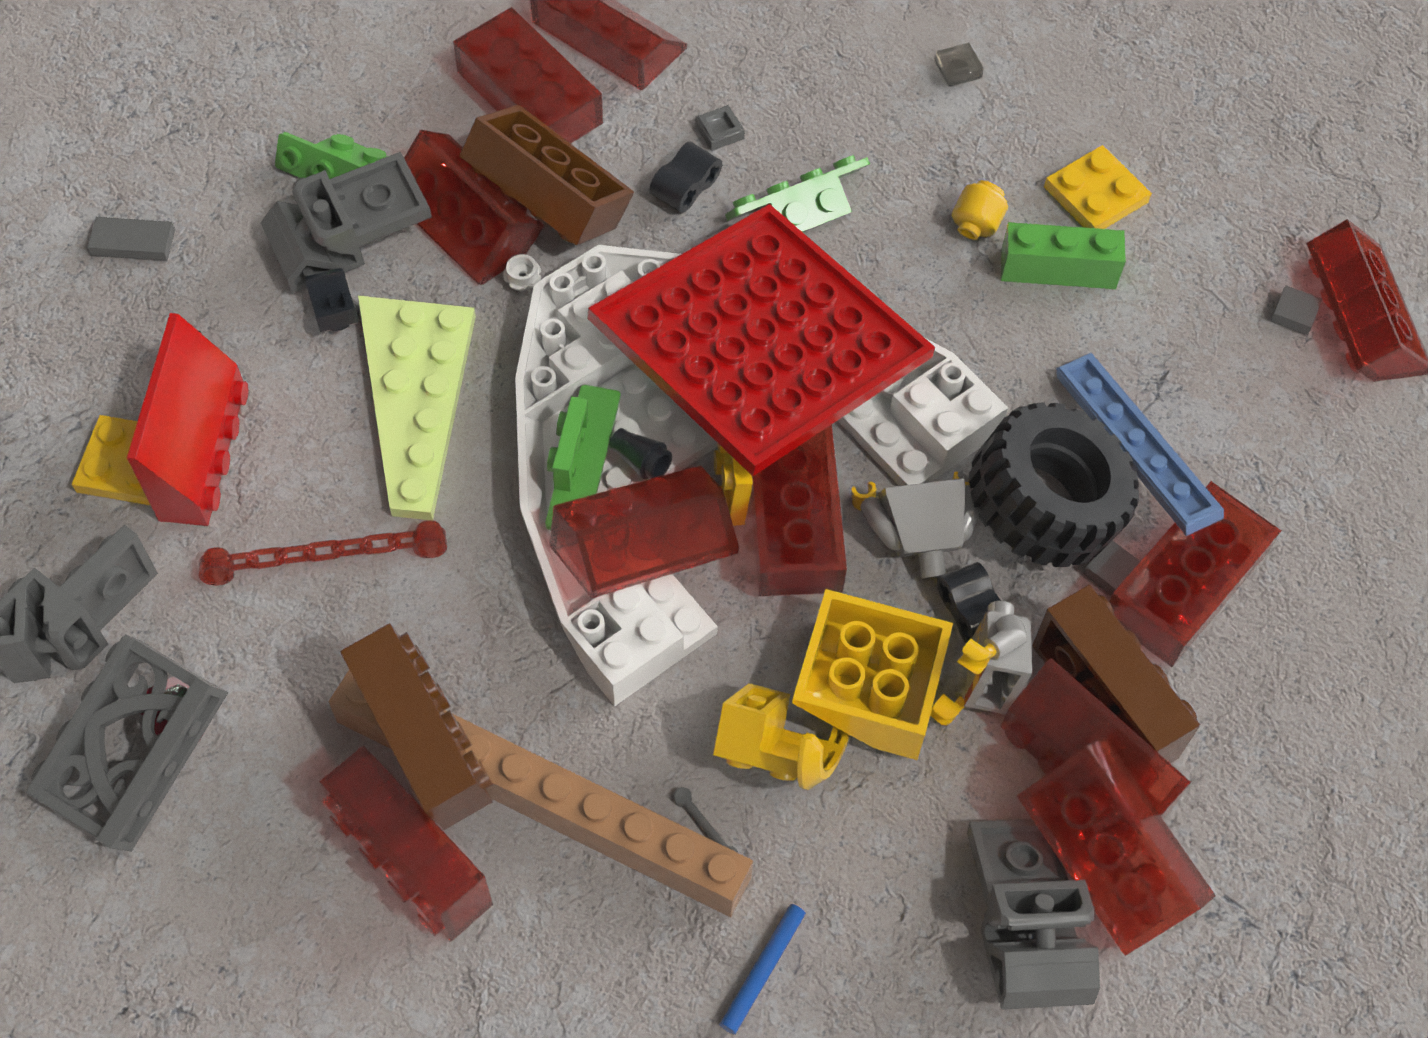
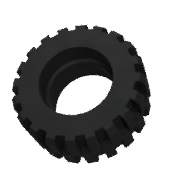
M1045 402L1033 403L1028 406L1018 407L1011 411L1007 417H1004L975 454L972 460V469L969 472L970 488H974L970 492L974 507H979L981 510L979 513L980 520L985 527L989 525L994 531L993 537L1000 544L1003 542L1007 543L1012 547L1011 552L1019 557L1027 555L1032 558L1033 563L1047 565L1049 562H1052L1053 567H1069L1071 564L1081 565L1087 563L1092 557H1097L1127 526L1134 516V509L1138 506L1139 490L1137 488L1139 487L1137 471H1132L1131 469L1133 460L1129 452H1123L1121 449L1122 442L1115 434L1110 435L1104 429L1105 425L1098 419L1091 420L1085 416L1086 412L1077 408L1068 410L1065 404L1050 403L1048 406H1046ZM1034 468L1043 470L1059 480L1068 490L1073 501L1067 500L1050 490L1038 477Z

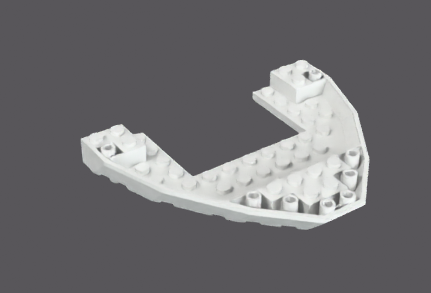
M597 245L534 284L515 377L520 511L560 624L588 675L610 702L616 706L717 634L718 626L619 513L715 449L717 442L587 319L589 307L681 254ZM930 340L928 341L935 346L933 357L838 420L847 432L899 486L933 482L981 448L1003 418L1006 417L1008 407L954 353ZM582 385L617 390L621 393L612 436L618 429L624 428L631 433L666 444L667 450L672 453V462L667 472L659 480L642 479L616 452L608 448L588 532L585 536L546 529L545 521L554 491L553 472L547 471V460L551 446L558 447L561 436L556 435L560 412H567L571 396L578 397L580 387Z

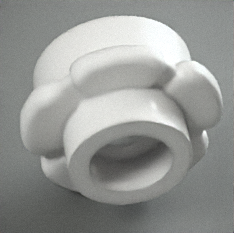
M524 254L516 255L507 262L503 278L505 282L510 283L512 289L525 291L534 288V284L541 280L539 275L541 268L531 256Z

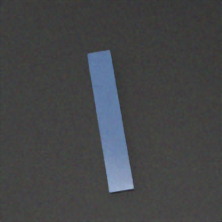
M1092 353L1056 368L1058 380L1084 412H1086L1091 420L1098 419L1105 425L1104 429L1110 435L1115 434L1122 442L1121 449L1123 452H1129L1133 460L1131 469L1137 471L1138 478L1186 536L1224 519L1223 507Z

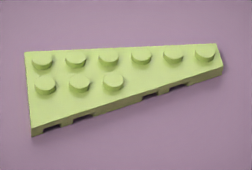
M358 296L391 515L394 517L433 521L476 318L475 309L473 307Z

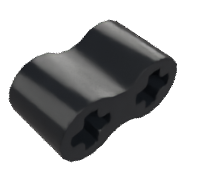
M688 141L679 149L672 161L663 165L656 172L651 181L649 191L652 195L679 212H686L700 193L711 187L717 180L722 170V160L693 142Z
M979 562L937 578L941 599L954 617L959 633L966 644L972 639L985 613L988 612V605L994 601L1002 600L995 593L986 569Z

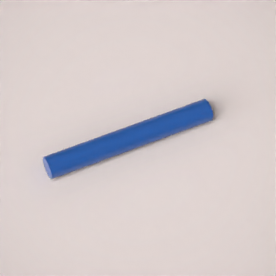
M790 904L722 1018L719 1025L725 1031L733 1035L737 1033L802 922L806 912L797 905Z

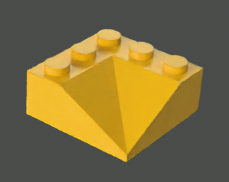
M825 589L792 704L875 749L918 760L953 623Z

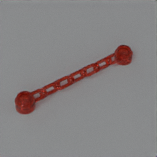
M427 520L419 523L414 531L374 534L364 538L339 541L326 540L312 542L307 545L283 548L271 547L229 554L224 548L213 547L207 549L199 559V578L208 585L219 586L232 581L235 570L281 566L282 564L305 561L333 560L339 557L360 554H380L407 548H413L414 553L419 557L436 558L443 555L447 550L446 531L438 522ZM412 537L413 539L412 542L401 543L403 538ZM388 539L387 543L389 546L373 548L372 541ZM359 544L357 549L345 550L344 547ZM331 546L332 553L316 555L315 548ZM303 551L302 556L288 557L287 554ZM274 554L275 560L259 562L258 555ZM245 559L246 563L234 564V560Z

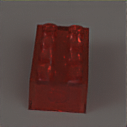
M510 7L453 41L457 72L496 111L520 105L570 144L603 124L602 93L514 8Z
M830 425L761 472L752 476L753 485L750 496L758 596L824 594L825 589L843 593L847 564L832 425Z
M1212 481L1209 482L1206 489L1223 507L1224 519L1188 536L1174 522L1118 586L1109 600L1114 616L1122 626L1132 631L1142 646L1171 667L1177 663L1265 558L1282 531Z
M1107 738L1087 746L1016 795L1072 879L1086 881L1095 913L1124 956L1199 911L1216 897Z
M364 745L319 781L326 795V798L321 802L330 813V821L345 838L349 835L352 836L359 846V853L374 870L379 867L389 879L387 881L388 885L401 901L406 903L410 898L412 899L411 903L419 912L417 917L433 936H436L441 931L452 942L493 906L486 877L433 819L425 813L420 805Z

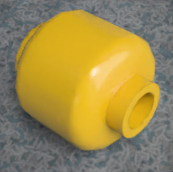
M984 180L966 185L951 213L953 221L958 225V232L971 240H977L979 237L993 236L1008 210L1004 191L997 185Z

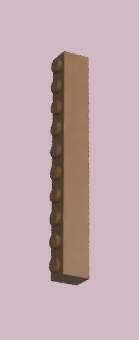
M349 670L328 701L337 723L391 749ZM453 714L472 746L465 749L466 753L471 750L473 751L478 761H481L494 784L487 788L491 799L722 914L732 917L751 879L752 859Z

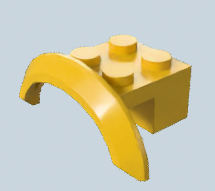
M748 683L722 704L713 755L725 758L727 764L736 768L750 769L754 766L769 770V774L776 779L793 781L797 778L800 788L810 790L832 775L844 754L850 735L833 726L827 741L817 738L815 734L808 732L801 734L784 729L791 694Z

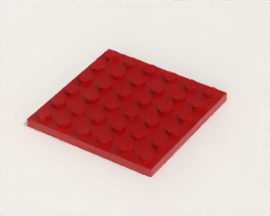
M771 204L766 205L588 308L587 319L752 476L761 472L930 360L935 351L933 344Z

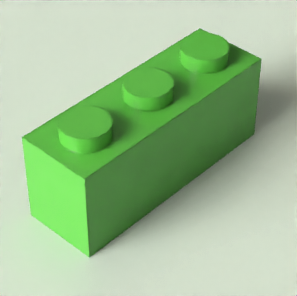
M1008 222L1001 248V281L1116 289L1126 263L1125 230Z

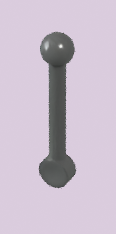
M685 787L678 788L674 793L675 804L679 807H685L711 840L738 853L736 848L725 843L694 805L690 790Z

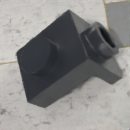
M342 268L313 274L305 278L320 332L327 330L340 331L346 329L350 324L359 322Z

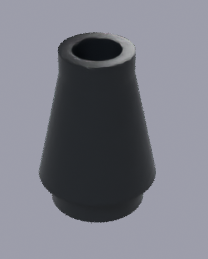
M624 428L618 429L610 439L609 448L616 452L642 479L659 480L671 465L672 453L667 450V446L663 442L631 433Z

